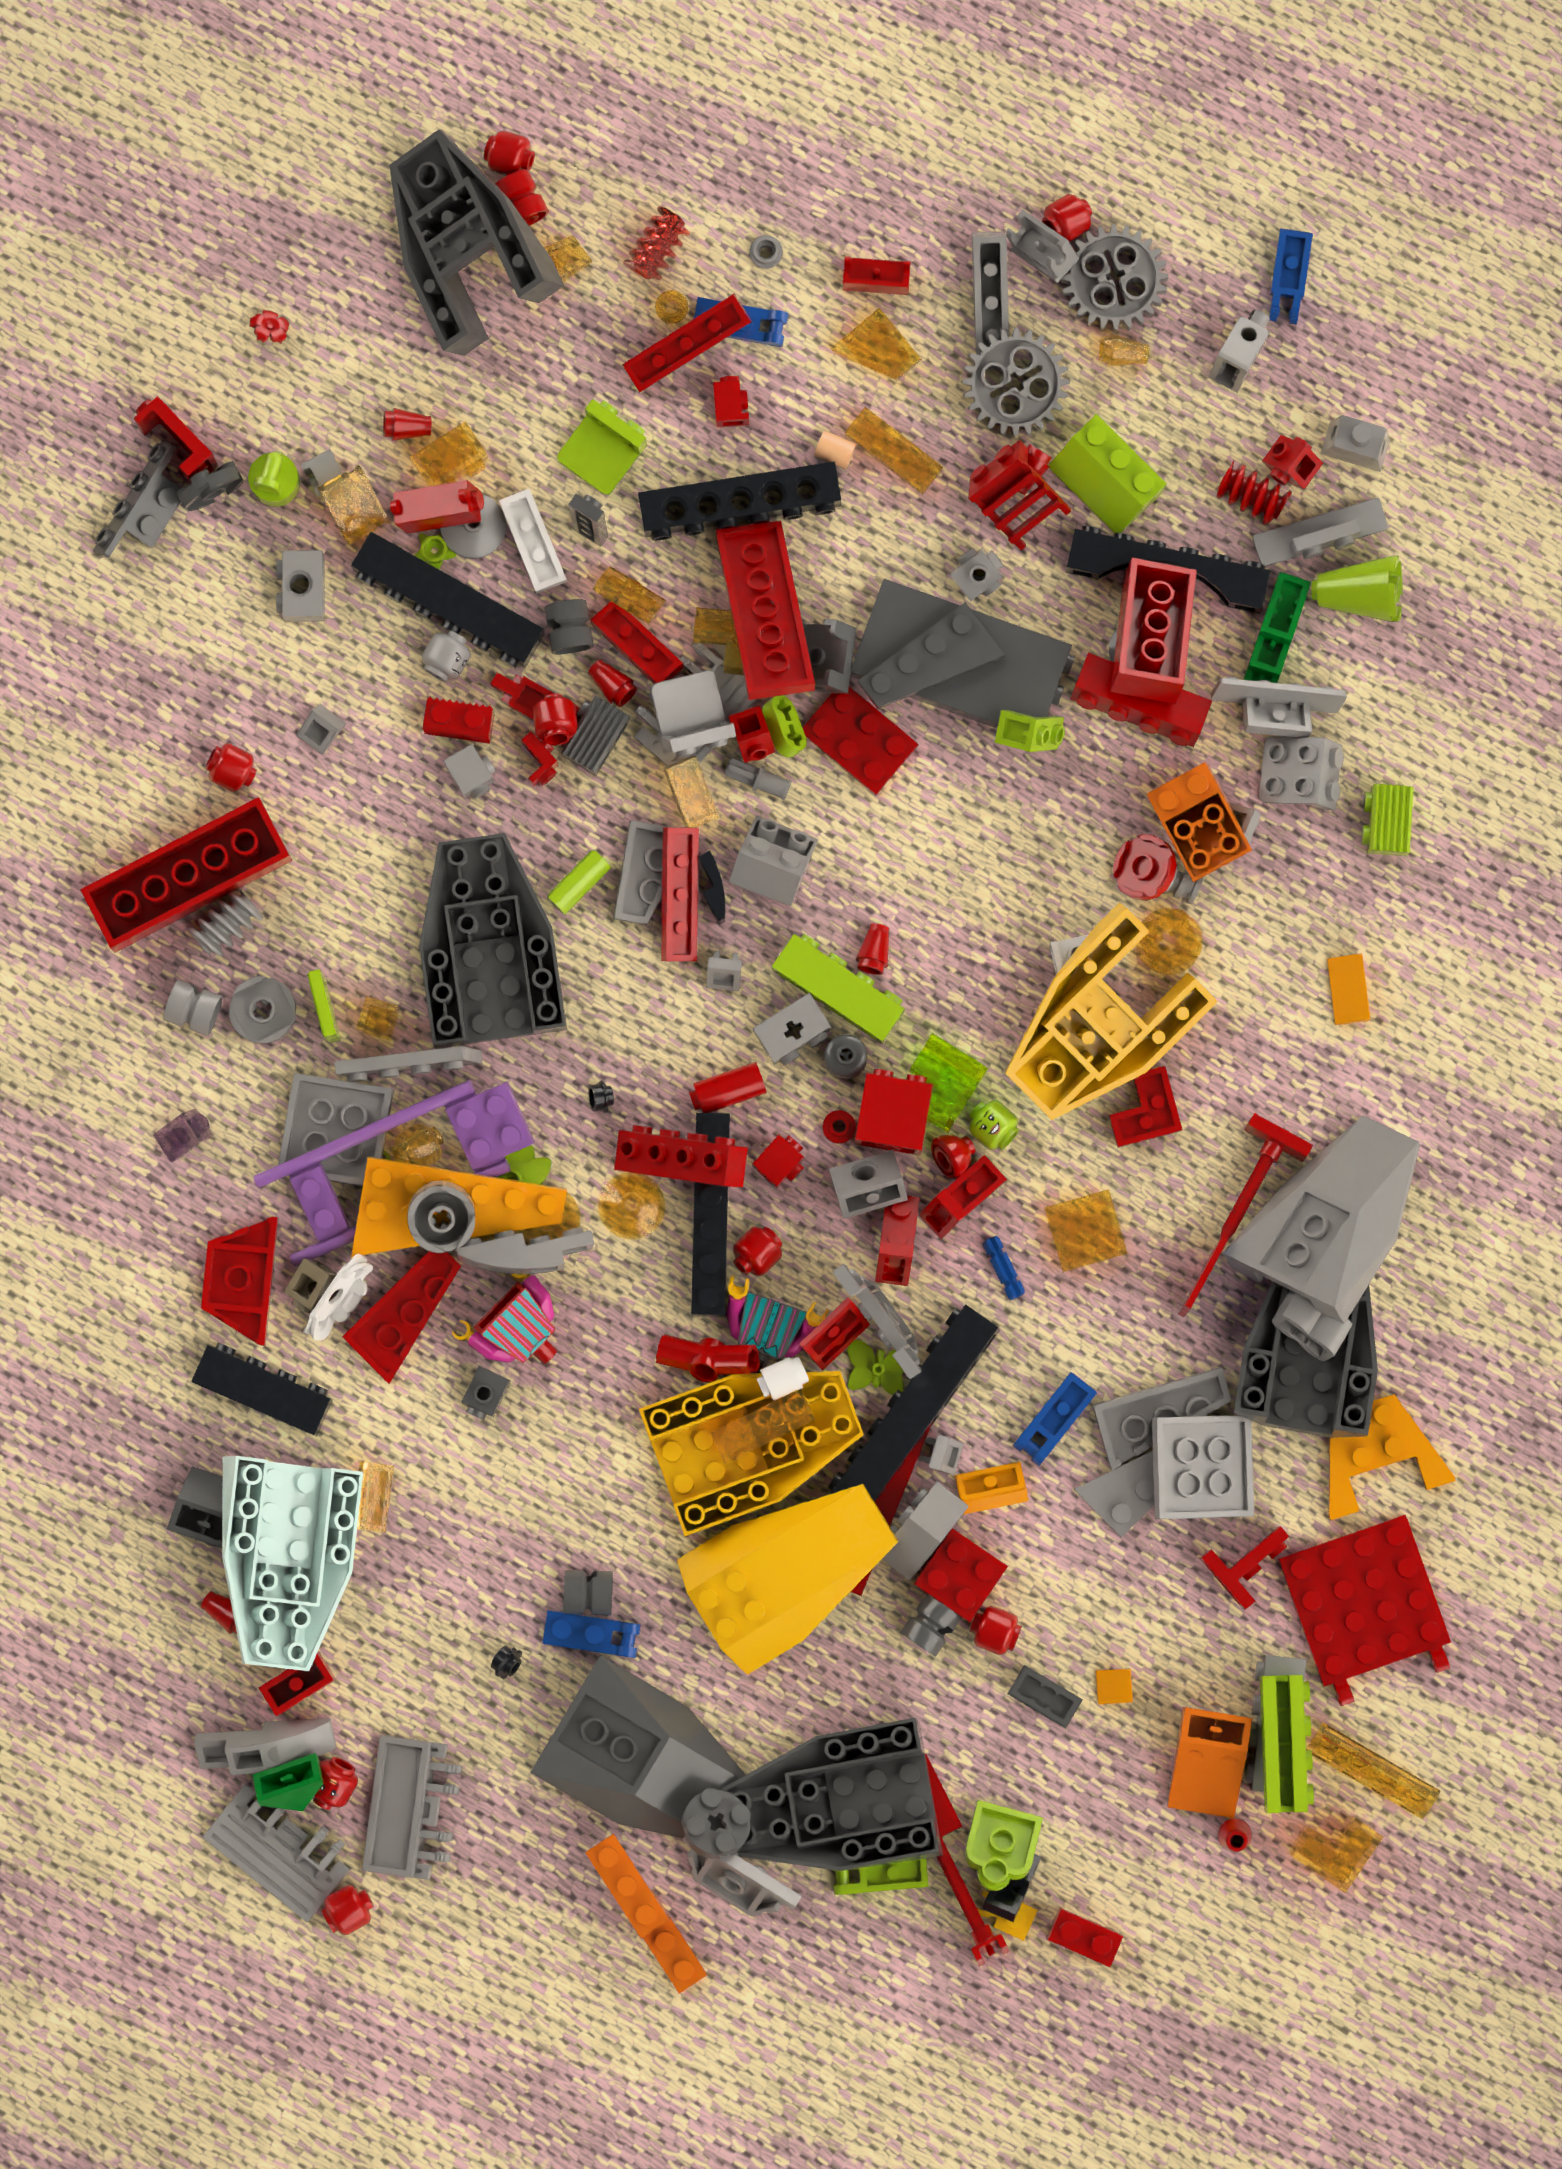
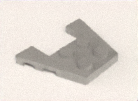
M842 1264L833 1271V1274L850 1297L853 1295L858 1297L861 1301L857 1304L859 1310L868 1321L874 1319L880 1328L877 1332L879 1338L886 1347L890 1348L893 1346L896 1352L892 1354L908 1378L912 1379L921 1372L919 1367L920 1359L916 1355L918 1353L916 1337L876 1283L865 1276L860 1277L853 1269L849 1271L847 1265Z

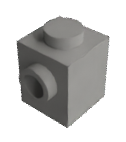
M473 744L443 760L465 799L472 796L475 800L491 790L489 785L494 783L490 774L494 773L495 769L486 754L481 757L479 756Z

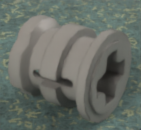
M1177 865L1173 881L1162 894L1168 891L1174 893L1173 897L1177 899L1183 897L1186 899V903L1191 905L1199 892L1203 878L1193 882L1187 870L1181 872L1178 870Z

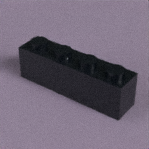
M219 1342L215 1348L207 1345L192 1378V1383L317 1437L333 1399L326 1397L329 1390L311 1382L308 1388L296 1384L295 1382L298 1377L279 1369L277 1375L264 1369L267 1363L248 1356L247 1360L243 1361L234 1357L235 1349Z

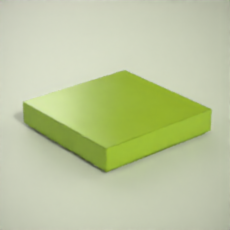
M320 969L309 971L307 976L322 1035L329 1043L341 1041L325 976Z

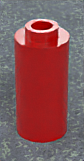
M753 1062L693 1083L695 1090L690 1091L689 1095L695 1111L702 1109L703 1113H711L766 1094L767 1091L757 1062Z

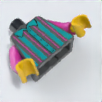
M735 1275L730 1278L728 1292L730 1294L726 1310L730 1334L735 1340H738V1345H756L759 1351L760 1362L757 1373H761L760 1370L766 1367L769 1357L781 1361L784 1357L794 1358L803 1351L799 1343L829 1315L830 1311L828 1308L821 1316L814 1312L817 1302H813L806 1312L749 1292L750 1280L746 1278L745 1285L742 1287H738L733 1283Z

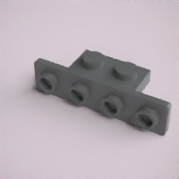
M162 440L151 449L148 454L149 461L143 471L138 472L132 479L130 484L132 489L127 497L119 501L115 506L112 521L108 527L103 528L97 535L95 540L97 545L93 552L99 556L109 558L125 532L146 546L153 548L181 503L177 491L182 488L162 475V472L177 450V445L173 442Z

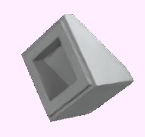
M320 704L310 712L296 736L323 755L345 727L346 723Z

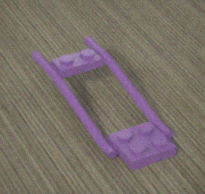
M470 1080L465 1081L317 1149L254 1175L253 1178L258 1188L289 1175L292 1186L317 1240H319L318 1243L290 1255L294 1267L299 1266L303 1258L313 1260L354 1241L356 1226L350 1229L348 1219L320 1161L439 1107L445 1106V1111L471 1168L474 1170L473 1174L498 1177L510 1172V1165L504 1156L530 1146L535 1141L508 1081L478 1094L475 1093L472 1082Z

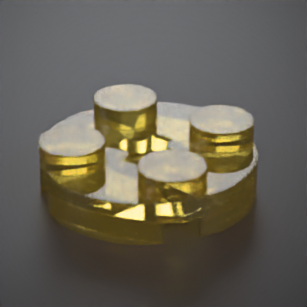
M1164 908L1149 914L1142 924L1150 932L1135 945L1141 962L1147 968L1163 975L1171 976L1187 971L1193 966L1202 950L1203 939L1199 925L1182 909ZM1164 932L1169 933L1170 936L1176 935L1178 941L1174 944L1175 950L1170 951L1168 947L1162 948L1160 946V942L1164 940Z

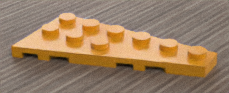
M367 1157L351 1257H354L356 1254L366 1255L420 1246L414 1240L408 1227V1206L416 1191L431 1181L455 1183L469 1194L475 1208V1227L470 1238L497 1234L509 1230L517 1231L562 1223L567 1189ZM442 1210L440 1213H433L436 1216L435 1222L438 1224L442 1220H450L447 1217L446 1210Z

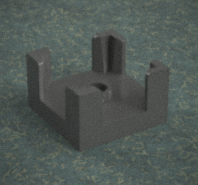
M824 619V624H806L802 622L815 681V691L809 692L848 693L857 628L837 619Z

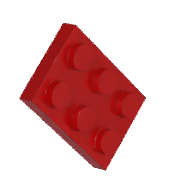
M850 686L848 693H831L803 726L804 734L811 743L875 796H877L919 746L915 740Z

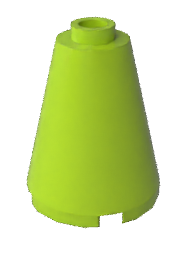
M1392 555L1319 573L1318 579L1312 580V600H1318L1319 607L1388 622H1400L1402 606H1396V602L1400 601V594L1403 595L1401 561H1398L1399 555Z

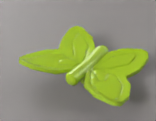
M854 1340L847 1348L849 1360L854 1365V1369L849 1375L848 1388L854 1391L865 1388L872 1382L873 1387L877 1388L881 1384L884 1390L892 1396L898 1389L903 1392L904 1383L901 1374L904 1371L892 1355L896 1350L890 1351L884 1359L885 1351L879 1349L875 1358L873 1349L862 1340Z

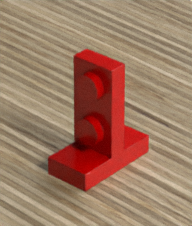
M984 1155L950 1186L944 1188L936 1195L919 1216L942 1240L960 1221L997 1190L1007 1179Z
M907 1196V1201L885 1207L875 1282L908 1286L920 1197Z
M1281 1526L1277 1527L1229 1569L1212 1549L1199 1559L1239 1606L1246 1610L1256 1601L1238 1580L1243 1577L1248 1581L1262 1569L1258 1563L1267 1555L1271 1559L1279 1555L1287 1548L1284 1541L1290 1536Z

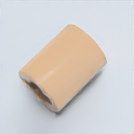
M824 430L814 457L826 462L835 461L836 466L847 469L857 443Z

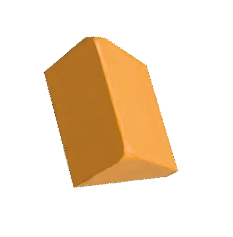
M1130 1668L1096 1670L1098 1704L1133 1703Z

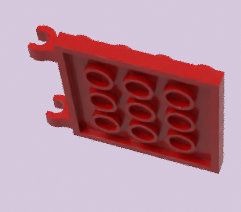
M1406 1515L1278 1559L1322 1686L1325 1687L1333 1684L1340 1706L1355 1702L1347 1682L1348 1678L1428 1651L1436 1673L1450 1669L1449 1661L1442 1646L1451 1643Z

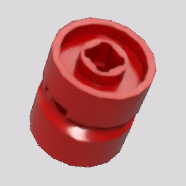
M529 170L516 171L495 183L509 198L528 226L548 215L549 210L541 194L534 193L537 187Z

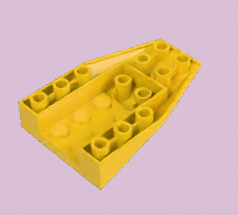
M841 1371L806 1372L809 1382L802 1384L803 1388L774 1401L771 1395L764 1397L757 1381V1378L762 1377L761 1373L733 1374L639 1409L685 1537L780 1502L864 1435Z

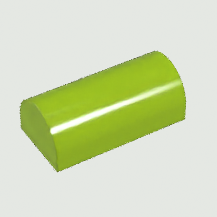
M591 850L547 895V899L563 915H566L612 867L596 850Z

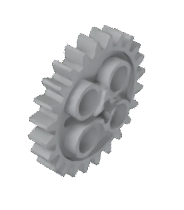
M1112 224L1110 233L1106 234L1102 226H1098L1097 237H1094L1087 231L1085 234L1087 243H1083L1078 239L1075 241L1074 245L1078 250L1075 253L1079 260L1068 271L1070 274L1064 275L1061 278V283L1070 285L1063 290L1062 294L1063 296H1073L1068 303V308L1077 306L1080 308L1077 312V319L1084 315L1089 316L1087 326L1090 327L1097 320L1100 322V331L1103 332L1106 325L1111 324L1113 332L1117 333L1119 324L1123 323L1127 331H1130L1132 320H1135L1140 326L1143 325V313L1151 318L1154 316L1155 312L1151 305L1161 307L1162 300L1156 294H1166L1167 287L1159 283L1168 281V274L1159 271L1164 269L1167 263L1162 260L1156 261L1161 254V249L1152 251L1149 249L1153 241L1152 238L1144 242L1140 241L1142 231L1139 230L1134 236H1130L1129 226L1126 225L1122 233H1117L1115 224ZM1105 251L1110 252L1116 277L1122 276L1119 282V289L1125 302L1124 306L1119 305L1114 281L1108 280L1110 267L1104 256ZM1121 252H1128L1133 255L1135 261L1130 265H1124L1118 261L1117 255ZM1090 261H1097L1102 265L1103 270L1098 274H1092L1086 270L1085 265ZM1131 283H1137L1142 286L1144 292L1139 296H1132L1127 292L1126 287ZM1099 292H1106L1111 296L1112 302L1108 305H1100L1096 302L1094 296Z
M1014 328L1012 337H1008L1004 329L1000 330V340L998 341L992 334L988 335L990 345L987 347L979 342L977 347L981 354L970 353L968 355L974 362V366L963 367V370L971 374V378L961 381L962 384L971 386V390L964 393L963 397H973L974 402L970 404L968 409L979 408L980 413L976 418L977 421L985 417L989 418L987 429H991L996 423L999 424V434H1004L1007 427H1011L1013 436H1017L1019 427H1023L1028 435L1031 434V424L1033 423L1040 430L1043 429L1042 418L1054 421L1055 419L1050 411L1052 409L1061 411L1063 407L1057 402V399L1068 397V394L1060 390L1061 386L1070 384L1069 380L1062 379L1060 375L1066 372L1068 367H1058L1057 364L1063 358V354L1053 356L1051 352L1055 344L1052 343L1044 347L1042 345L1044 335H1040L1035 341L1032 340V330L1030 329L1027 330L1024 337H1020L1018 328ZM1018 350H1024L1030 356V364L1025 369H1020L1014 364L1013 356ZM990 366H995L1001 371L1002 378L997 385H990L985 380V371ZM1036 366H1041L1042 369L1039 373L1020 383V391L1015 387L1008 389L995 398L990 397L991 392L1011 381V373L1017 377ZM1034 379H1041L1046 384V393L1041 398L1034 397L1030 392V384ZM1006 395L1015 397L1018 402V408L1013 414H1007L1001 408V401Z

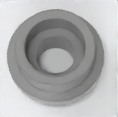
M764 235L752 242L750 258L757 267L770 269L781 261L783 250L776 238ZM762 248H770L773 252L769 258H763L760 255Z

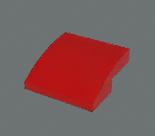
M847 1297L799 1345L823 1371L871 1324L853 1301Z

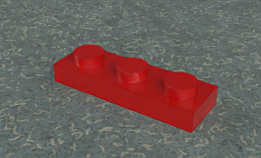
M615 598L590 619L591 625L653 684L672 679L684 668L683 662Z

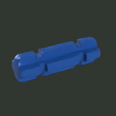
M993 1236L983 1242V1248L986 1254L992 1258L990 1262L1001 1284L1004 1283L1005 1285L1004 1291L1008 1299L1014 1300L1025 1293V1289L1021 1281L1016 1279L1018 1275L1007 1253L1002 1250L1004 1246L1000 1238Z

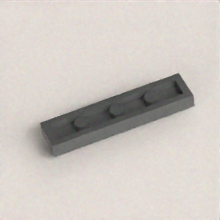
M575 494L568 504L573 530L602 547L608 538L605 514L601 509L603 505L587 494L584 498Z

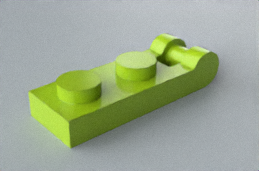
M926 1858L857 1868L859 1869L860 1882L850 1883L849 1870H832L836 1873V1884L833 1885L834 1895L929 1887Z

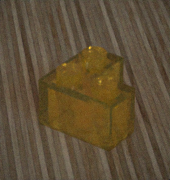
M1352 1816L1334 1843L1305 1825L1286 1853L1341 1892L1346 1893L1384 1837Z

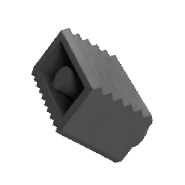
M595 696L592 702L586 700L577 714V718L581 720L577 725L576 734L570 738L569 742L560 746L563 747L561 755L564 758L597 776L630 722V716Z

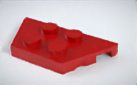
M274 1216L249 1227L246 1226L236 1230L231 1234L208 1241L201 1309L260 1346H266L279 1220L278 1217Z

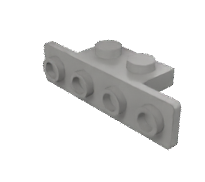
M1374 498L1253 536V542L1260 563L1267 567L1303 556L1304 559L1312 558L1322 554L1323 549L1335 546V549L1353 545L1356 539L1387 530L1388 524L1380 499Z
M1236 677L1220 678L1211 692L1212 701L1242 704L1244 732L1295 738L1309 737L1311 735L1310 711L1337 713L1347 698L1345 690H1335L1332 687H1307L1297 683L1287 685L1271 683L1267 680H1240Z

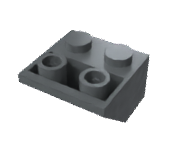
M192 1466L176 1500L167 1530L222 1548L223 1476Z

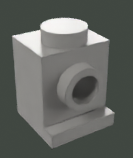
M330 449L301 464L306 476L313 474V477L308 480L317 497L324 494L329 505L339 503L347 497L346 492L351 490Z

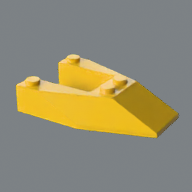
M1120 902L1093 928L1053 978L1005 1071L1008 1077L1051 1120L1146 1073L1218 1002L1196 978L1187 972L1140 1018L1102 980L1150 932Z

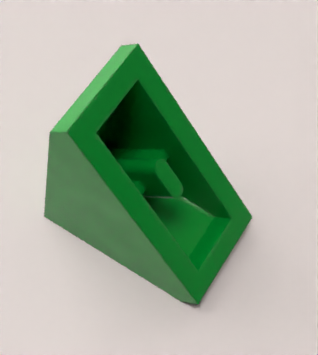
M316 1753L252 1775L258 1804L273 1808L304 1811L323 1785L319 1759Z

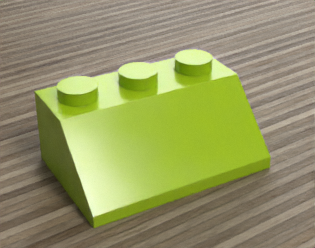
M1097 414L1069 440L1049 464V469L1114 534L1122 533L1165 491L1167 485Z

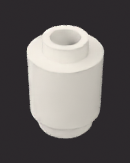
M788 1357L760 1370L762 1377L757 1378L764 1397L771 1395L773 1401L803 1388L802 1384L809 1382L799 1357L792 1360Z

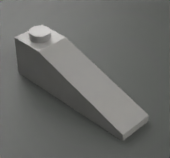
M1005 231L971 232L976 355L981 354L977 347L979 342L987 347L990 345L988 335L992 334L998 341L1000 340V330L1004 329L1009 337L1007 240ZM990 366V367H988L987 369H998V368L995 367V366Z

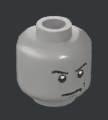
M449 630L447 635L443 633L434 634L422 654V661L425 664L424 670L444 682H447L448 679H457L471 657L470 650L464 646L467 640Z

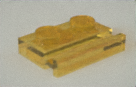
M360 465L355 466V470L349 473L344 472L317 487L348 545L377 530L376 527L381 524L390 523Z

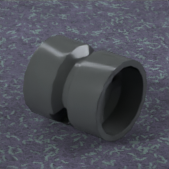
M564 600L544 607L547 626L553 628V631L549 634L552 654H569L586 651L594 647L591 627L585 625L589 620L586 600Z
M565 1570L564 1614H583L586 1609H589L592 1615H611L613 1571H593L591 1576H587L584 1570Z
M926 1593L916 1608L917 1617H910L900 1633L936 1657L946 1643L944 1635L952 1633L962 1617Z

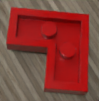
M1166 1066L1150 1069L1133 1079L1141 1107L1109 1115L1117 1148L1183 1131Z

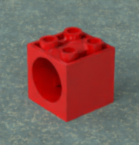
M874 1069L873 1074L866 1073L855 1145L921 1156L933 1084L926 1083L927 1078L918 1075L907 1074L906 1079L894 1078V1072L883 1069Z

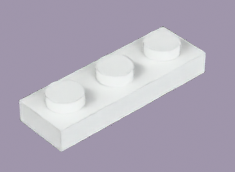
M530 488L499 500L536 594L567 582Z

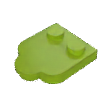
M981 1800L977 1801L964 1856L968 1865L977 1870L978 1881L984 1888L998 1891L1005 1888L1010 1879H1022L1029 1873L1043 1817Z

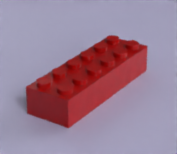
M257 797L85 886L80 891L110 949L116 953L293 860L263 802Z

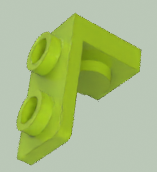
M1001 710L994 743L1027 752L1057 750L1065 735L1064 717H1033L1010 710Z

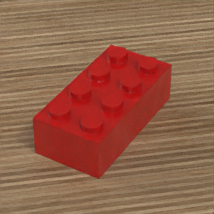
M1131 558L1123 577L1110 692L1176 704L1185 683L1197 570Z

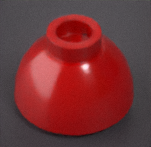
M941 1135L934 1138L931 1143V1153L936 1165L944 1175L955 1180L968 1169L971 1155L976 1152L973 1142L967 1136L960 1138L955 1135Z

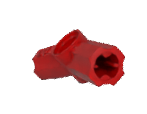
M664 1334V1336H661L656 1354V1363L690 1371V1374L695 1379L706 1383L716 1381L720 1374L757 1373L760 1366L759 1351L755 1344L725 1345L714 1338H703L700 1342H695Z

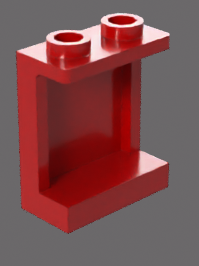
M158 396L153 401L147 399L137 408L135 412L137 415L134 417V421L144 436L158 424H161L190 454L179 465L185 479L190 484H192L190 478L204 470H208L210 474L219 466L213 453Z

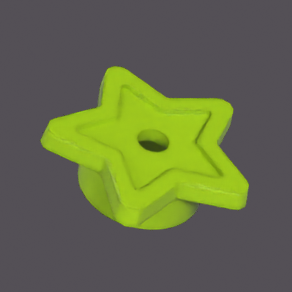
M424 533L419 534L421 548L415 554L419 559L440 569L444 560L456 557V554L447 547L441 533L436 536H429ZM432 548H437L438 552L433 554L431 550Z

